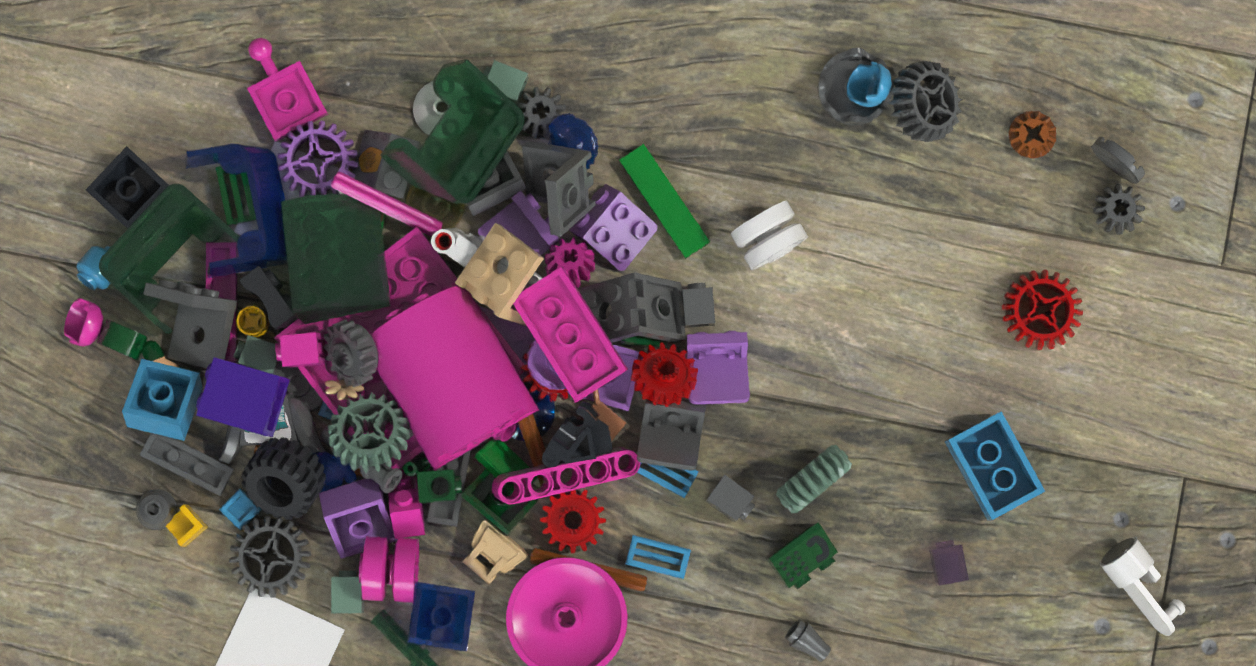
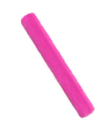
M337 172L331 182L332 188L413 228L418 227L421 232L431 237L436 231L442 229L443 223L342 172Z

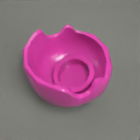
M81 298L76 299L72 303L64 325V335L71 339L69 340L70 343L84 347L92 344L99 337L104 320L100 307Z

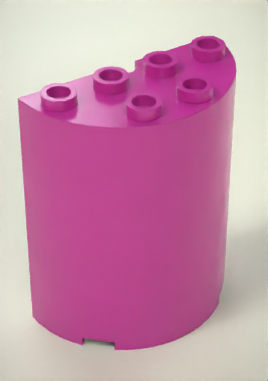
M455 282L447 285L441 292L430 297L428 293L418 296L412 301L413 306L405 311H402L400 308L389 313L385 317L386 323L369 331L378 352L376 370L393 400L397 403L398 408H402L404 418H407L409 421V428L434 471L477 447L486 439L499 434L539 410L477 301L469 291L459 287Z

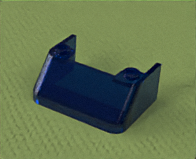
M227 144L187 151L185 157L186 169L219 163L221 168L229 174L247 172L258 225L257 230L247 231L239 237L237 242L239 257L209 262L208 278L250 271L258 266L267 268L288 263L294 255L295 244L275 154L268 148L242 144Z

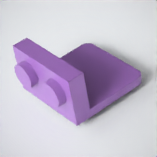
M605 184L603 188L598 189L592 196L596 206L574 224L569 231L577 238L588 243L616 269L623 271L657 231V224L622 192Z
M521 191L512 197L513 202L478 229L479 236L483 235L486 237L495 223L500 224L539 255L544 254L551 245L559 242L557 236L550 235L549 216L544 220L537 212L541 206L530 193L525 197Z
M727 331L725 333L712 334L698 332L687 335L686 356L687 359L694 358L693 368L698 369L696 386L694 390H691L689 401L692 404L745 403L749 401L747 332Z

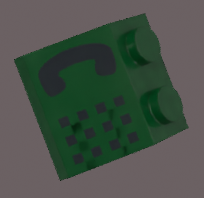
M817 522L766 560L787 588L794 585L796 589H799L811 580L808 574L817 567L820 571H823L835 562L833 556L838 551L822 526Z

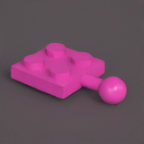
M256 38L251 41L248 48L249 54L254 60L260 61L268 77L248 87L247 90L275 142L287 137L289 132H296V126L301 125L304 128L308 126V121L315 122L328 115L300 61L278 71L271 58V43L265 38Z

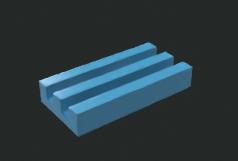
M648 464L684 484L685 486L682 490L641 467L637 473L685 498L699 471L683 470L690 474L689 478L686 479L664 466Z
M633 535L626 565L684 579L691 550ZM641 543L684 554L683 559L680 560L637 549L636 545ZM636 554L681 566L680 571L635 561L633 557Z

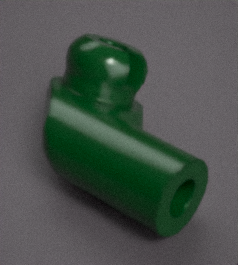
M425 454L406 462L403 470L406 475L414 476L417 475V472H423L431 467V464Z

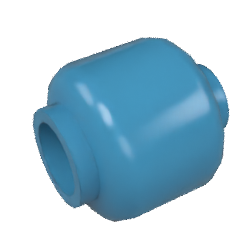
M92 246L76 265L78 270L77 278L91 290L95 291L96 288L106 289L121 272V265L118 262L119 254L109 246L105 248Z

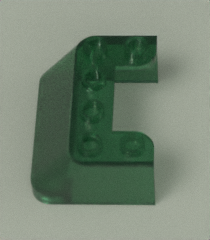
M468 59L444 64L434 77V92L448 108L418 150L408 140L398 138L390 141L380 154L411 185L454 204H466L475 199L524 126V115L521 109Z

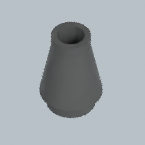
M800 619L792 625L785 636V639L790 642L789 646L816 658L820 662L831 651V647L824 642L809 622L804 623Z

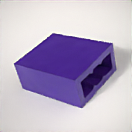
M213 357L212 363L206 369L205 379L207 381L204 391L200 393L197 399L196 407L198 411L196 416L273 437L290 379Z

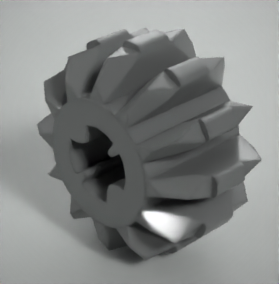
M535 87V97L532 98L526 92L523 94V98L528 104L517 103V108L524 111L516 115L517 121H526L522 125L524 132L533 126L532 137L536 138L540 129L543 130L544 137L548 138L549 127L556 133L560 131L555 121L565 123L566 117L558 113L564 112L566 105H556L561 99L560 94H556L550 99V88H546L544 95H540L539 88ZM543 106L545 111H550L545 113L546 118L540 119L539 115H533V112L537 113V107Z
M1116 184L1114 192L1111 188L1106 187L1103 189L1105 197L1098 195L1095 198V201L1101 206L1094 207L1093 213L1102 214V217L1096 220L1098 225L1104 221L1108 223L1105 227V232L1109 233L1115 226L1116 234L1121 235L1123 234L1124 227L1127 231L1132 232L1135 229L1133 222L1138 224L1142 222L1143 218L1137 213L1143 212L1145 206L1136 205V202L1142 198L1140 194L1133 198L1130 196L1133 187H1127L1123 193L1121 184ZM1115 203H1117V206L1122 204L1125 210L1116 215L1113 211L1116 207Z

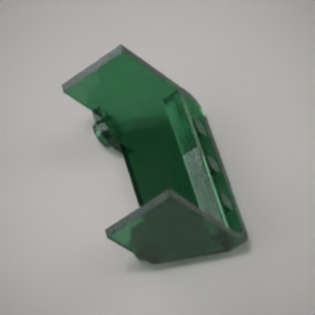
M172 184L152 202L101 257L99 270L149 320L164 332L170 334L173 330L153 312V309L160 303L161 299L144 295L146 283L158 284L152 277L192 234L203 243H214L226 232L246 251L251 246L185 186Z

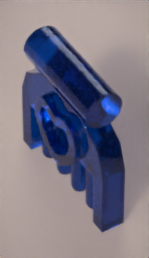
M327 452L312 453L317 455L319 458L318 462L324 466L323 473L326 474L325 485L321 492L340 487L343 477L347 483H352L357 479L350 463L344 466L340 461V457L336 458L334 454L332 456Z

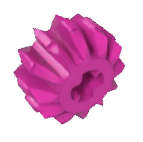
M574 237L570 243H566L561 238L559 241L560 246L551 245L549 248L550 253L546 254L544 258L547 265L545 267L547 275L563 266L577 288L581 285L580 280L589 282L591 278L590 273L595 270V262H593L595 258L594 252L588 250V245L585 241L577 245V240Z

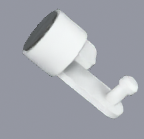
M1136 537L1128 538L1110 549L1102 558L1100 566L1117 588H1124L1153 627L1161 634L1170 636L1175 631L1172 620L1177 615H1182L1185 612V605L1182 601L1173 599L1165 611L1161 609L1139 580L1141 578L1143 582L1156 583L1161 575L1153 566V558Z

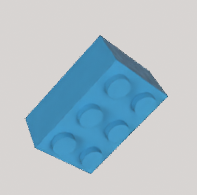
M1002 411L945 441L987 521L994 520L1045 492Z

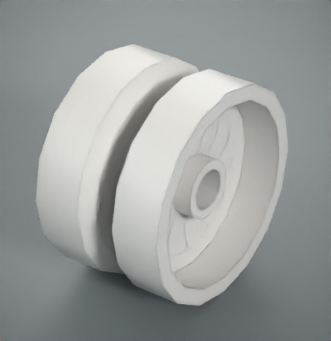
M787 201L778 203L761 212L731 232L730 235L737 247L743 248L757 242L744 256L751 270L778 260L808 238L801 224L795 223L783 229L781 228L791 221L794 216V212Z

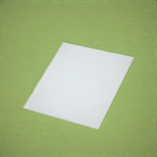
M255 588L252 593H249L216 666H328L345 630L282 600L271 598L267 593H265L264 597H259L258 589Z

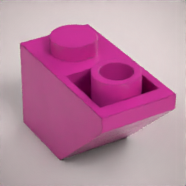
M402 469V478L399 484L389 493V510L395 539L425 535L423 505L419 503L417 475L408 476Z

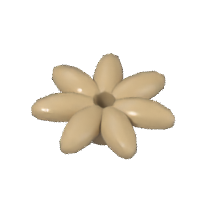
M337 378L336 381L328 380L325 382V385L329 387L325 393H337L338 400H346L349 397L356 399L358 397L356 392L364 390L362 385L357 387L352 385L346 386L344 379L339 381Z

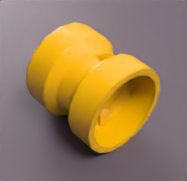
M247 306L237 316V326L246 336L250 335L260 338L269 330L270 322L268 315L258 307Z

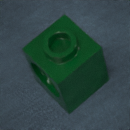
M454 469L417 472L419 503L421 504L457 501V494H462L461 475L455 476ZM437 478H445L449 484L447 492L442 495H436L432 490V484Z

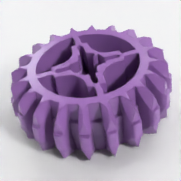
M321 120L319 122L318 129H315L312 121H308V131L304 132L303 127L298 125L296 128L300 135L296 137L293 133L289 132L287 136L292 143L281 142L280 146L288 152L278 153L277 158L286 161V163L278 165V170L280 172L288 171L282 177L284 183L294 180L289 186L291 192L301 187L299 197L304 198L307 192L311 191L310 199L311 201H316L317 192H321L323 200L327 201V191L332 190L335 197L340 195L338 190L331 187L333 178L326 181L327 169L337 164L338 161H342L339 172L355 179V174L348 171V169L358 168V163L349 159L357 157L358 152L357 150L347 151V149L354 145L352 139L343 142L347 135L345 130H341L335 135L337 130L336 124L332 123L328 131H326L325 121ZM318 138L334 142L341 152L334 153L333 151L322 150ZM309 140V152L305 156L299 157V160L294 161L299 147ZM315 147L321 158L326 159L325 163L322 162L323 165L320 166L321 174L315 164L310 163L311 159L314 160L313 156L316 155ZM295 170L313 171L318 184L302 180Z

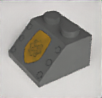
M365 130L355 161L358 163V168L353 169L352 173L355 174L356 180L406 203L422 145L419 141L392 133Z

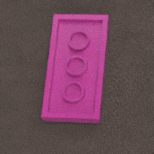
M563 266L522 291L513 303L575 403L628 370Z

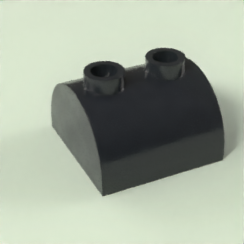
M126 146L89 185L86 191L131 231L172 187Z

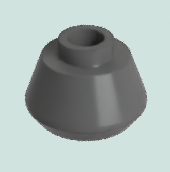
M160 489L145 492L139 498L136 505V515L139 522L151 530L167 528L166 525L177 514V504L173 496Z

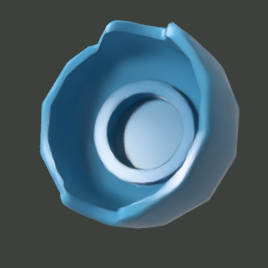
M873 61L871 62L872 65L859 64L850 75L846 86L847 97L852 102L863 107H874L881 104L889 95L892 86L890 71L882 64Z

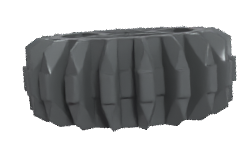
M931 61L911 63L905 69L899 71V77L892 80L896 87L890 90L893 100L888 103L894 106V112L891 116L898 118L896 126L903 127V135L911 136V139L916 141L931 142L946 137V134L953 131V126L959 123L956 115L962 112L958 107V103L963 99L957 95L960 87L954 86L956 77L948 76L949 68L941 67L940 63H931ZM922 80L925 81L923 86L920 85ZM931 117L932 120L928 123L927 120Z
M265 516L264 526L261 525L258 519H254V530L248 525L242 527L243 531L247 534L246 537L240 534L235 535L234 538L241 542L240 547L236 545L230 546L231 551L239 552L238 557L229 558L230 563L239 562L240 566L234 568L232 574L235 575L242 572L243 576L238 580L239 585H243L249 580L250 584L247 587V591L252 593L256 586H258L259 597H264L266 588L269 589L271 598L276 597V588L278 587L282 595L288 594L286 584H289L293 589L298 588V584L294 580L295 576L302 580L306 578V575L299 571L300 567L310 568L311 566L308 562H302V557L312 555L311 551H302L301 547L309 544L308 539L298 541L297 538L302 535L303 531L298 529L291 533L290 531L294 526V523L291 521L283 528L282 517L280 519L276 518L275 524L272 525L271 517ZM272 531L270 539L268 538V542L263 548L255 549L249 547L257 536ZM281 534L291 543L294 550V558L286 556L281 552V541L279 540ZM272 548L275 550L273 554H277L278 558H283L285 561H271L270 565H267L265 563L267 560H264L263 556H259L256 553H269ZM247 556L255 558L260 562V579L255 577L250 571L247 564ZM287 565L292 567L284 578L269 583L270 576L273 575V571L277 566Z

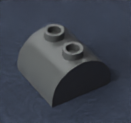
M501 139L448 165L473 216L513 197L519 191L522 192L527 189Z

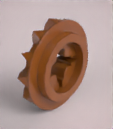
M1026 111L1013 120L1009 128L1011 146L1018 154L1026 158H1039L1046 155L1053 148L1057 140L1056 127L1050 117L1042 114L1040 111ZM1040 125L1042 127L1038 133L1040 141L1032 139L1025 144L1024 141L1029 134L1026 127L1033 130Z

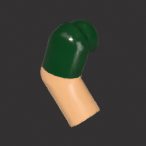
M149 340L146 342L142 351L145 360L179 368V364L165 358L160 345L156 341Z

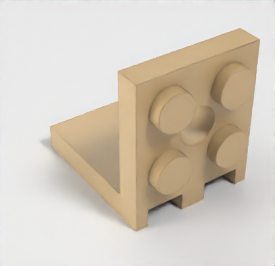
M495 223L455 284L469 291L472 297L479 303L494 311L493 314L497 317L527 326L513 303L544 258L502 225ZM502 258H506L508 260V268L504 273L500 274L497 270V264Z

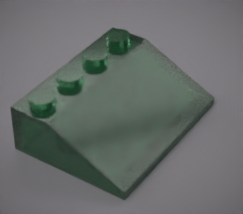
M346 194L308 195L281 201L293 314L304 324L391 306L379 210Z

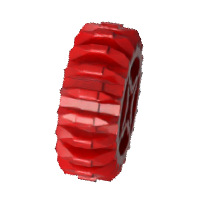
M1046 269L1042 270L1040 279L1035 270L1029 274L1030 281L1025 275L1019 276V282L1022 286L1012 282L1010 288L1015 294L1010 292L1004 294V298L1011 301V304L1006 303L1001 306L1002 310L1010 311L1009 315L1002 317V321L1008 322L1012 320L1013 325L1007 328V332L1011 333L1017 329L1019 333L1015 336L1014 340L1019 342L1025 336L1027 338L1025 341L1026 348L1031 347L1033 341H1036V350L1038 351L1043 349L1044 341H1046L1049 350L1055 348L1054 339L1061 346L1064 345L1066 341L1063 334L1070 338L1075 335L1069 326L1078 328L1081 325L1078 320L1073 319V316L1083 315V310L1074 309L1075 305L1082 303V299L1076 298L1073 300L1071 297L1078 289L1074 287L1068 291L1065 288L1070 282L1068 278L1064 279L1061 284L1057 281L1060 277L1058 272L1052 275L1051 280L1048 279L1049 273ZM1034 287H1047L1054 290L1058 295L1047 299L1039 291L1036 292ZM1026 292L1029 297L1027 300L1030 304V310L1025 316L1020 318L1019 302L1023 293ZM1052 302L1054 303V305L1049 307V310L1045 312L1048 314L1047 317L1044 314L1036 315L1033 318L1030 317V315L1034 314L1036 312V309L1039 308L1038 306H1036L1037 303H1039L1040 306H1047ZM1064 303L1065 318L1059 328L1056 324L1057 320L1054 311L1058 305ZM1038 321L1045 328H1048L1051 333L1039 334L1033 332L1025 325Z

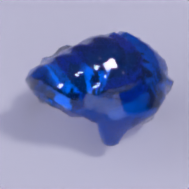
M571 113L557 116L549 125L551 135L549 136L548 144L591 151L592 157L586 161V169H590V165L594 164L595 158L598 155L596 133L587 121L576 118Z

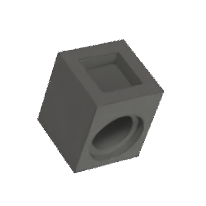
M706 283L688 284V289L682 290L685 328L715 326L713 287L706 288Z

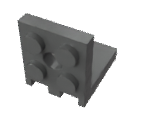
M527 141L522 145L526 194L530 193L537 202L548 203L550 235L562 236L596 206L595 200L589 199L588 189L594 184L593 173L587 172L586 161L592 157L591 151ZM549 169H551V170H553V171H555V172L550 175V174H549Z
M634 272L580 288L581 296L611 343L634 336H643L674 343L686 341L681 282ZM611 305L612 311L607 318L606 310L608 306Z
M159 279V284L146 283L144 295L179 304L167 358L206 369L212 363L213 357L225 360L237 304L236 300L219 297V291L207 288L200 289L196 288L195 285L183 282L176 283ZM200 328H203L205 332L204 340L201 343H199L197 340V333Z

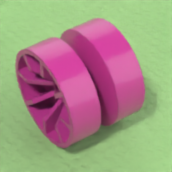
M366 536L364 551L361 553L359 561V583H361L362 600L383 601L386 596L387 585H392V595L395 602L415 603L419 574V539L398 538L395 544L394 555L389 554L387 537Z

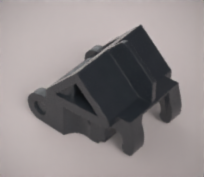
M582 401L576 410V413L581 415L584 420H579L575 415H572L570 418L567 417L551 439L542 455V461L547 467H555L561 460L566 464L596 459L598 454L610 453L612 451L609 426L598 419L600 414L588 402Z

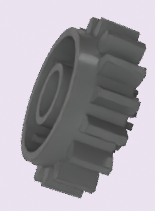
M347 320L328 327V333L324 335V339L328 344L323 345V348L328 351L329 355L325 358L332 363L331 371H337L338 380L344 379L346 386L352 385L353 387L372 380V374L376 372L378 365V352L369 332L361 325L355 324L354 321L347 322Z

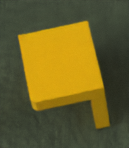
M183 504L179 507L180 511L173 516L166 527L176 537L177 543L181 547H187L208 526L189 505Z

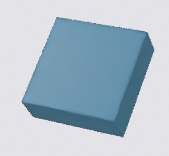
M240 488L219 510L242 531V527L248 525L262 509L256 507L253 504V500L248 498Z

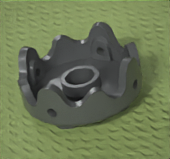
M851 48L833 56L826 63L820 74L817 89L820 103L829 116L840 123L855 126L872 122L884 112L892 97L891 93L881 104L874 107H863L852 102L847 97L846 90L849 77L859 64L872 65L871 62L873 61L882 64L888 70L882 59L867 53L862 48ZM891 77L892 86H891V89H890V90H892V89L894 88V84H893V81H892V80H893L892 77Z

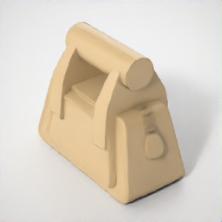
M484 519L478 530L476 529L471 541V546L474 550L468 554L463 563L490 585L497 577V573L501 571V573L505 574L515 569V566L528 557V552L490 520ZM480 554L494 565L491 571L476 559Z

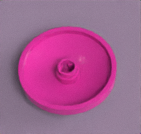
M555 558L533 567L516 584L507 605V632L514 650L528 666H605L616 655L624 640L628 618L627 606L618 584L604 569L580 558Z

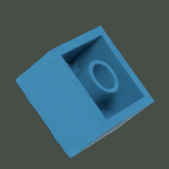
M141 359L122 410L126 426L185 441L196 410L197 399L203 391L200 374Z

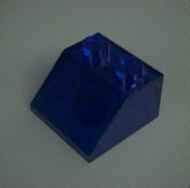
M416 582L407 643L455 652L467 651L475 591Z

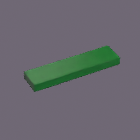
M644 144L619 160L685 260L710 243Z

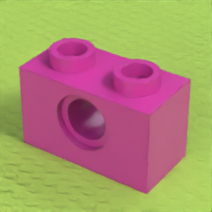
M312 332L279 336L280 343L275 344L276 359L282 362V367L293 368L326 364V354L323 345H325L324 334Z

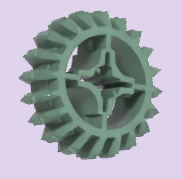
M372 392L369 395V399H364L363 395L359 393L358 401L353 402V400L348 398L346 401L347 407L338 405L337 411L339 415H332V425L328 426V433L330 435L328 441L329 445L333 447L334 456L336 458L340 457V461L344 466L350 463L351 469L355 471L361 465L363 471L367 474L371 466H374L375 470L379 472L381 469L380 465L383 463L391 467V458L400 460V450H407L408 447L406 440H410V431L408 430L410 426L407 418L403 416L402 408H398L395 400L388 402L384 394L376 400L375 394ZM388 422L393 426L389 439L384 436L385 426ZM351 426L354 428L355 433L352 436L353 440L348 443L345 440V436Z
M831 445L777 490L776 495L780 499V503L791 513H798L851 469L852 463L843 450H840L837 445Z

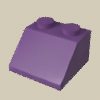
M365 478L319 493L323 517L341 559L363 552L366 536L387 537L388 543L398 540L394 536L390 512L384 493L381 490V486L372 479Z

